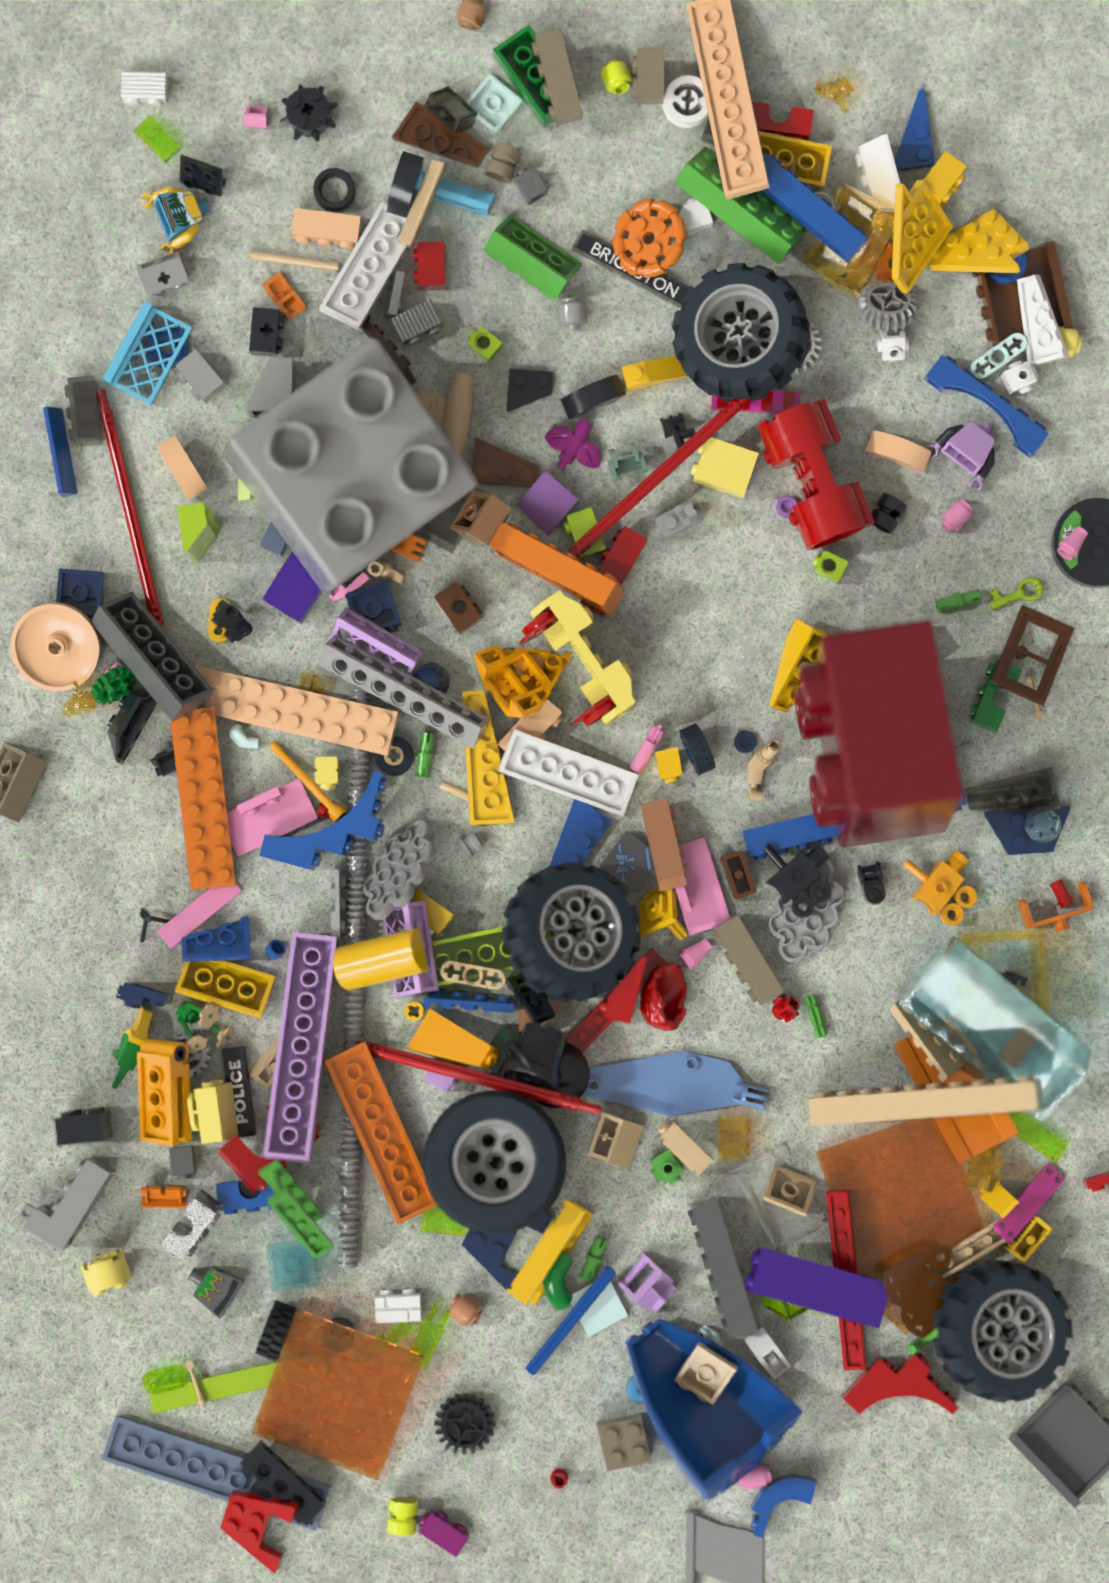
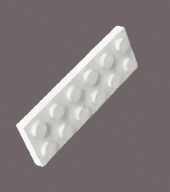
M381 202L319 307L320 312L358 331L407 249L406 246L397 242L407 218L386 212L388 204Z
M515 729L511 733L498 769L501 773L620 816H624L638 778L636 773Z

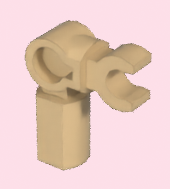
M379 557L371 562L367 568L368 573L375 577H389L400 584L406 576L402 572L395 570L393 565Z

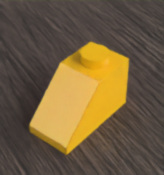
M678 747L655 752L654 757L660 781L665 780L666 784L679 781L678 777L682 776Z
M987 1180L979 1188L980 1193L977 1195L1001 1218H1004L1019 1203L995 1180L991 1182Z

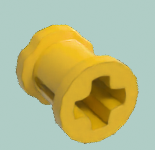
M412 1001L405 1006L404 1015L408 1020L418 1021L424 1016L425 1009L420 1002ZM411 1005L420 1008L418 1017L409 1015L411 1011L409 1007Z

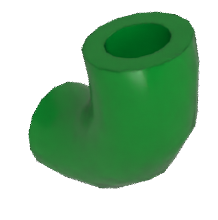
M561 1252L543 1280L544 1294L556 1310H563L568 1307L573 1297L572 1293L565 1286V1276L573 1260L564 1252Z

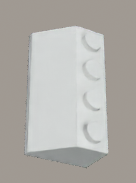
M884 134L859 146L857 154H855L856 165L861 167L863 173L860 176L863 189L867 188L869 195L866 197L867 207L869 210L872 209L874 217L871 218L874 231L878 230L879 236L894 232L896 185L900 184L888 135Z

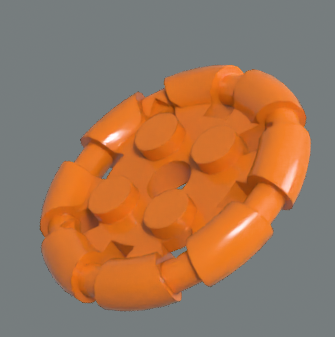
M654 198L634 203L630 210H625L615 225L616 234L615 237H612V247L615 256H619L620 266L625 271L636 277L643 275L644 278H652L666 273L665 270L667 268L673 267L678 262L685 249L683 244L684 240H687V230L684 219L679 216V211L675 206L664 200L655 201ZM654 210L658 211L657 217L653 216ZM639 214L641 218L635 220L634 217ZM672 220V225L668 227L666 223ZM625 231L629 232L628 239H624ZM654 233V241L651 244H647V236ZM672 238L675 239L674 245H671V244H672ZM632 252L633 255L628 258L626 254ZM664 254L665 259L660 262L658 258ZM643 260H644V261H647V264L645 265V267L642 266V265H643Z

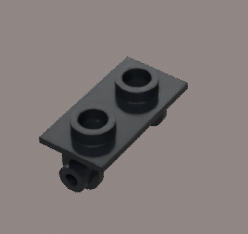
M174 749L168 752H160L155 755V758L150 759L151 763L157 767L155 771L158 777L161 775L164 777L176 771Z

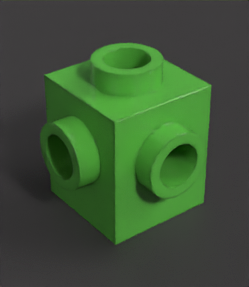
M668 1148L650 1159L654 1167L651 1172L657 1182L662 1180L664 1184L669 1182L671 1185L682 1178L680 1174L683 1173L681 1167L684 1164L677 1156H673ZM669 1164L672 1167L670 1171H664V1166Z

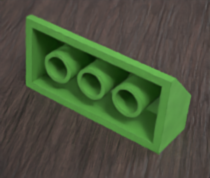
M511 214L493 231L483 249L490 258L499 261L509 271L516 273L528 284L535 286L545 296L555 301L564 292L582 266L581 262Z

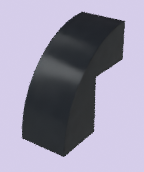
M405 151L402 152L393 179L386 212L407 218L414 202L416 184L423 169L424 157Z
M618 374L586 385L560 400L570 420L583 416L593 408L614 403L625 396L626 393Z

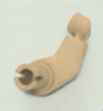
M771 739L767 745L758 748L747 764V784H751L747 797L750 800L761 801L763 791L756 788L757 785L762 784L764 770L776 761L777 753L782 749V746H780L781 742L778 739Z

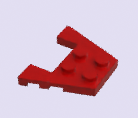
M233 1490L229 1496L220 1529L271 1572L276 1573L283 1553L263 1544L268 1523L272 1514L291 1524L295 1518L299 1503L294 1501L283 1503L278 1498L268 1500L260 1498L258 1494Z

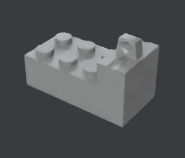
M94 1156L80 1162L75 1170L78 1173L76 1178L68 1181L63 1189L66 1194L55 1202L52 1209L45 1205L35 1207L27 1203L19 1213V1216L26 1221L23 1228L61 1252L71 1245L116 1172L115 1169Z

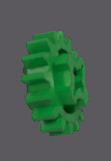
M123 664L121 667L116 665V667L109 668L107 673H102L98 679H95L96 684L91 686L93 690L90 693L98 704L105 705L108 702L110 705L112 702L119 701L120 697L126 696L133 689L132 685L137 683L135 680L137 678L126 664Z

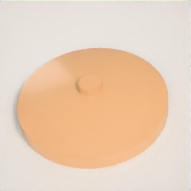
M51 602L30 609L20 618L12 633L11 653L17 669L29 682L42 689L65 691L81 685L91 676L99 662L101 643L96 628L82 611L68 604Z

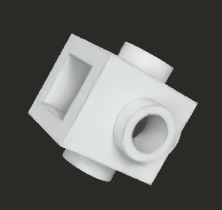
M898 328L896 332L894 330L886 332V330L881 329V338L877 339V352H881L882 361L905 360V351H909V339L905 337L904 330Z
M1017 361L1009 365V369L1002 373L1001 378L1009 396L1020 392L1022 395L1033 390L1032 386L1037 382L1038 374L1033 365L1030 366L1029 361L1025 363Z

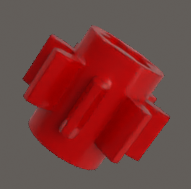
M783 993L772 1001L774 1004L772 1013L776 1019H784L788 1023L799 1015L797 1012L799 1010V1002L795 997H787Z

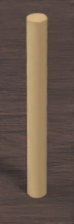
M251 251V259L337 272L339 269V263Z

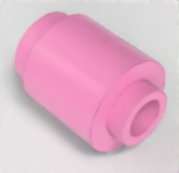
M960 499L941 517L943 521L942 526L949 532H958L972 517L971 513L974 509L966 501Z
M758 1464L739 1481L740 1487L744 1486L745 1490L765 1487L768 1483H772L769 1466Z

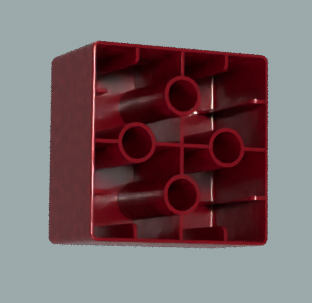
M926 619L823 636L820 641L816 663L804 664L799 667L800 687L794 690L796 716L802 740L821 738L823 754H817L814 757L815 774L809 777L810 797L817 827L822 828L836 825L838 842L842 847L946 832L964 795L932 620Z

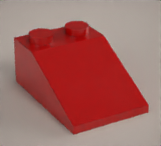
M641 957L630 972L608 995V999L603 998L600 1012L604 1013V1018L630 1024L647 958Z

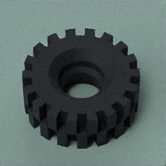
M275 1300L255 1354L275 1362L278 1361L297 1311L296 1307Z

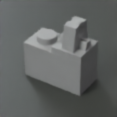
M694 497L654 519V523L661 537L666 541L703 522L705 516Z

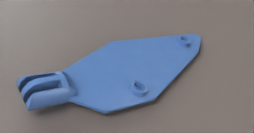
M682 1051L589 1068V1084L583 1095L661 1115L675 1116L734 1105L766 1111V1106L745 1100L749 1098L768 1103L769 1098L747 1091L750 1089L770 1094L771 1089L744 1083L728 1061ZM596 1082L598 1088L591 1090L589 1087L590 1083Z

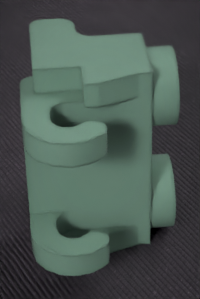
M635 442L630 443L631 450L633 451V454L616 458L614 449L609 450L612 459L607 460L613 481L621 480V474L638 470L639 474L648 472L644 456L641 451H637Z

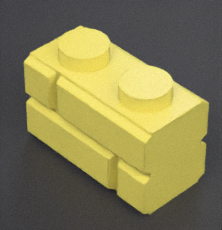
M336 757L315 758V769L317 770L315 772V782L321 786L322 790H336V786L341 785V774L339 773L341 771V761Z

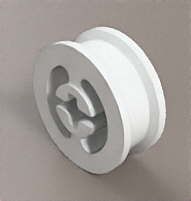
M691 75L680 76L674 79L666 88L663 110L668 120L674 125L682 128H692L700 125L707 118L708 110L700 78ZM683 88L697 91L701 98L697 96L696 92L691 90L688 114L692 113L696 108H699L700 111L691 116L678 113L674 106H677L678 110L684 113L687 89L683 90L679 95H675V93Z

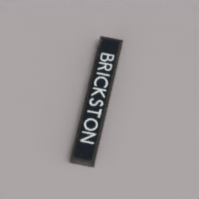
M582 229L572 247L574 252L681 309L683 302L680 299L688 290V286L666 274L652 278H644L643 275L638 277L631 275L620 266L621 261L618 255L615 256L612 245Z

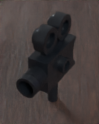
M770 844L763 848V851L780 869L765 884L773 886L780 893L783 905L790 900L792 901L791 910L795 916L799 918L810 916L815 908L814 902L824 903L830 898V885L825 881L815 880L821 874L818 867L830 858L822 846L818 844L806 855L803 851L799 852L787 864ZM808 888V896L800 895ZM817 888L822 889V896L816 895L815 890ZM801 902L806 905L804 911H801L798 907Z

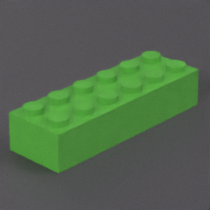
M706 146L686 163L675 181L677 185L777 264H780L796 248L808 231L761 190L726 200L716 152Z

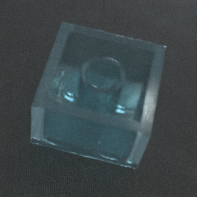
M299 1240L271 1243L266 1246L272 1292L318 1285L319 1278L316 1259L313 1258Z

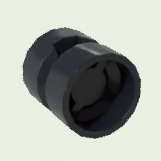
M883 493L877 502L878 509H873L871 512L875 521L873 526L884 533L892 534L898 524L897 519L902 518L907 505L896 497Z

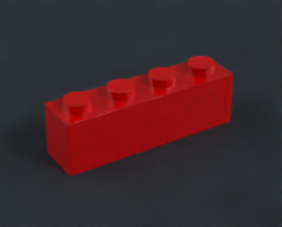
M624 526L622 531L618 529L612 538V541L615 543L611 550L609 548L605 550L601 557V560L604 562L600 569L597 568V571L603 576L605 573L612 575L622 586L648 539ZM582 600L580 601L583 607L587 606L590 611L602 618L604 617L605 613Z

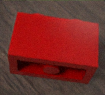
M444 241L417 242L418 249L413 250L414 262H418V271H414V284H418L419 290H446Z

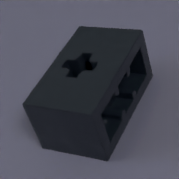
M253 307L249 344L251 355L275 357L278 351H282L283 338H279L280 329L284 330L285 317L281 316L279 309ZM267 328H270L272 333H269L268 337H265L263 332H266Z

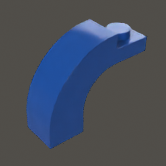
M785 1475L773 1479L772 1483L762 1487L751 1505V1510L758 1513V1515H753L750 1527L754 1529V1536L764 1537L770 1513L777 1504L786 1500H796L811 1505L817 1484L816 1480L803 1475Z

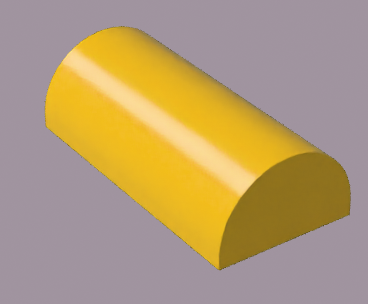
M758 131L763 154L775 156L781 162L780 165L785 170H792L798 176L797 180L803 185L807 183L812 188L824 189L832 150L831 145Z
M420 927L340 946L335 950L333 956L336 978L346 990H355L429 972Z
M224 960L185 962L175 993L262 1019L274 987L275 976Z

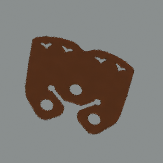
M927 1246L886 1270L883 1274L884 1289L889 1300L894 1305L901 1307V1319L904 1325L919 1338H925L936 1328L932 1327L935 1310L941 1311L944 1300L940 1296L945 1289L946 1283L939 1271L926 1270L925 1266L930 1264V1266L936 1268H947L951 1263L952 1249L948 1246ZM940 1252L945 1254V1259L942 1262L936 1260V1256ZM959 1274L952 1275L949 1278V1282L955 1284L959 1280ZM889 1276H890L891 1278H894V1280H893V1282H892L891 1285H890V1281H891V1280L889 1279ZM930 1280H935L937 1283L934 1289L928 1288ZM894 1292H900L899 1299L897 1298V1295L894 1294ZM908 1313L911 1314V1315H913L911 1321H910V1317L907 1315ZM922 1325V1332L916 1326Z

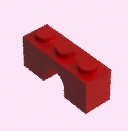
M752 102L758 131L809 141L813 118L812 109L792 107L789 119L778 123L770 118V104Z

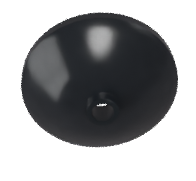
M566 1042L559 1069L560 1082L556 1092L581 1098L589 1084V1065L583 1053L574 1045ZM535 1100L539 1104L546 1107L562 1108L556 1105Z

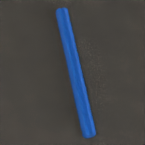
M607 1266L527 1364L525 1369L531 1375H535L615 1277L616 1271L613 1268Z

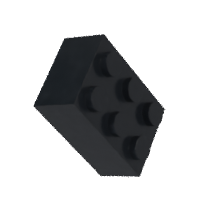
M104 1107L83 1110V1113L82 1109L68 1110L60 1113L61 1117L55 1118L57 1146L99 1142L113 1137L110 1110L104 1111Z

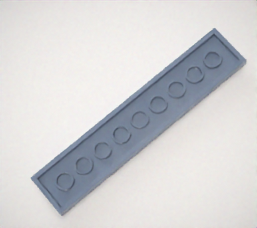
M116 1415L101 1460L227 1502L233 1490L258 1494L260 1498L268 1500L276 1498L270 1492H264L258 1486L259 1481L254 1476L249 1477L242 1471L241 1468L243 1466L240 1462L244 1458L243 1456ZM260 1465L259 1468L262 1473L269 1474L271 1472L269 1465ZM300 1476L326 1501L330 1485ZM279 1479L276 1481L279 1489L284 1490L288 1488L285 1480ZM295 1495L292 1497L293 1501L299 1503V1505L304 1504L302 1496ZM323 1509L307 1526L303 1523L300 1525L295 1520L291 1523L316 1531Z

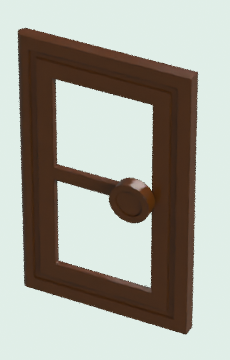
M1022 605L990 683L1044 706L1074 628ZM1028 622L1058 635L1049 660L1029 652L1025 646H1019ZM1014 656L1020 660L1028 656L1046 665L1037 690L1006 677Z

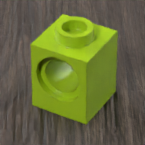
M481 327L479 330L475 329L468 337V347L488 364L503 348V343L484 327ZM482 339L490 342V345L485 349L478 346V342Z
M824 550L822 555L817 554L812 564L816 567L813 572L837 584L848 561ZM823 562H833L835 569L833 571H826L823 567Z

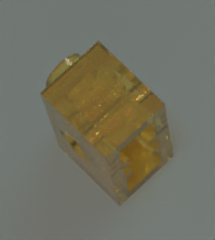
M718 1114L719 1161H746V1156H750V1142H746V1133H750V1120H746V1115ZM733 1131H736V1134L740 1136V1139L736 1140V1144H732V1141L728 1139V1136H731Z

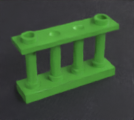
M276 1159L258 1171L259 1174L276 1193L267 1199L269 1206L313 1258L317 1259L333 1249V1242L316 1223V1221L324 1217L323 1213L280 1161Z

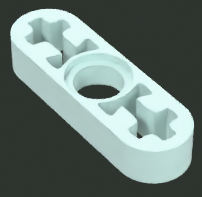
M1020 333L1008 336L974 360L969 366V371L975 375V379L987 377L1025 350L1027 346L1025 336ZM1013 338L1015 340L1020 339V348L1015 347L1009 350L1012 354L1009 356L1007 349L1002 345L1005 343V346L1008 347L1013 343ZM995 350H1000L1004 354V359L1000 363L992 359V353ZM987 356L988 362L994 368L991 369L990 365L983 369V375L981 373L976 374L974 371L977 369L976 364L983 365L987 361L984 357Z

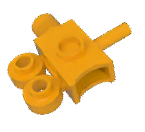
M954 851L946 863L944 861H937L930 872L926 874L907 859L903 867L922 881L910 899L921 901L929 909L931 916H936L940 912V919L944 924L948 926L960 924L964 918L962 908H970L977 901V893L972 887H960L964 880L960 872L969 860L960 852ZM962 893L967 895L965 902L961 900ZM953 896L954 903L947 904ZM949 911L953 912L952 919L947 915Z

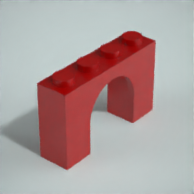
M317 1123L314 1142L320 1137L317 1133L322 1129ZM236 1134L217 1151V1154L252 1192L257 1189L262 1191L268 1185L258 1171L275 1160L266 1159L254 1154ZM279 1160L280 1163H281V1164L285 1167V1169H286L287 1166L285 1165V1163H286L287 1161H281V1160Z

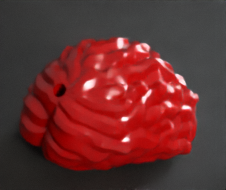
M665 962L663 965L656 966L649 975V979L644 983L643 990L641 991L639 1009L648 1025L663 1031L676 1030L687 1015V1009L683 1007L687 994V983L684 982L685 978L682 968L677 963Z

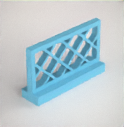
M144 301L102 379L107 384L152 406L193 328ZM157 314L164 318L166 326L154 330L152 321ZM179 326L186 330L182 338L173 340L170 329ZM167 330L170 341L158 345L155 333ZM153 335L155 346L143 349L141 342L143 338ZM172 345L174 351L172 357L163 359L160 348ZM157 349L160 360L148 364L145 353ZM142 354L145 365L133 368L131 363L133 356ZM161 364L163 368L162 375L152 379L149 368ZM147 369L150 380L137 383L134 372ZM132 374L134 385L125 387L119 384L123 375ZM151 383L153 392L149 399L141 395L139 387Z

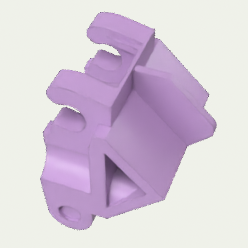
M642 1252L640 1254L641 1258L622 1280L619 1279L616 1283L645 1310L653 1309L657 1313L678 1288L672 1284L675 1280ZM649 1264L653 1268L649 1276L634 1291L628 1287L630 1283Z

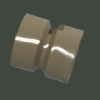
M495 143L491 152L493 159L488 160L484 174L500 182L511 183L515 172L513 166L518 164L521 152L510 145Z

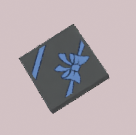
M627 830L600 865L601 868L634 893H636L654 869L650 848Z

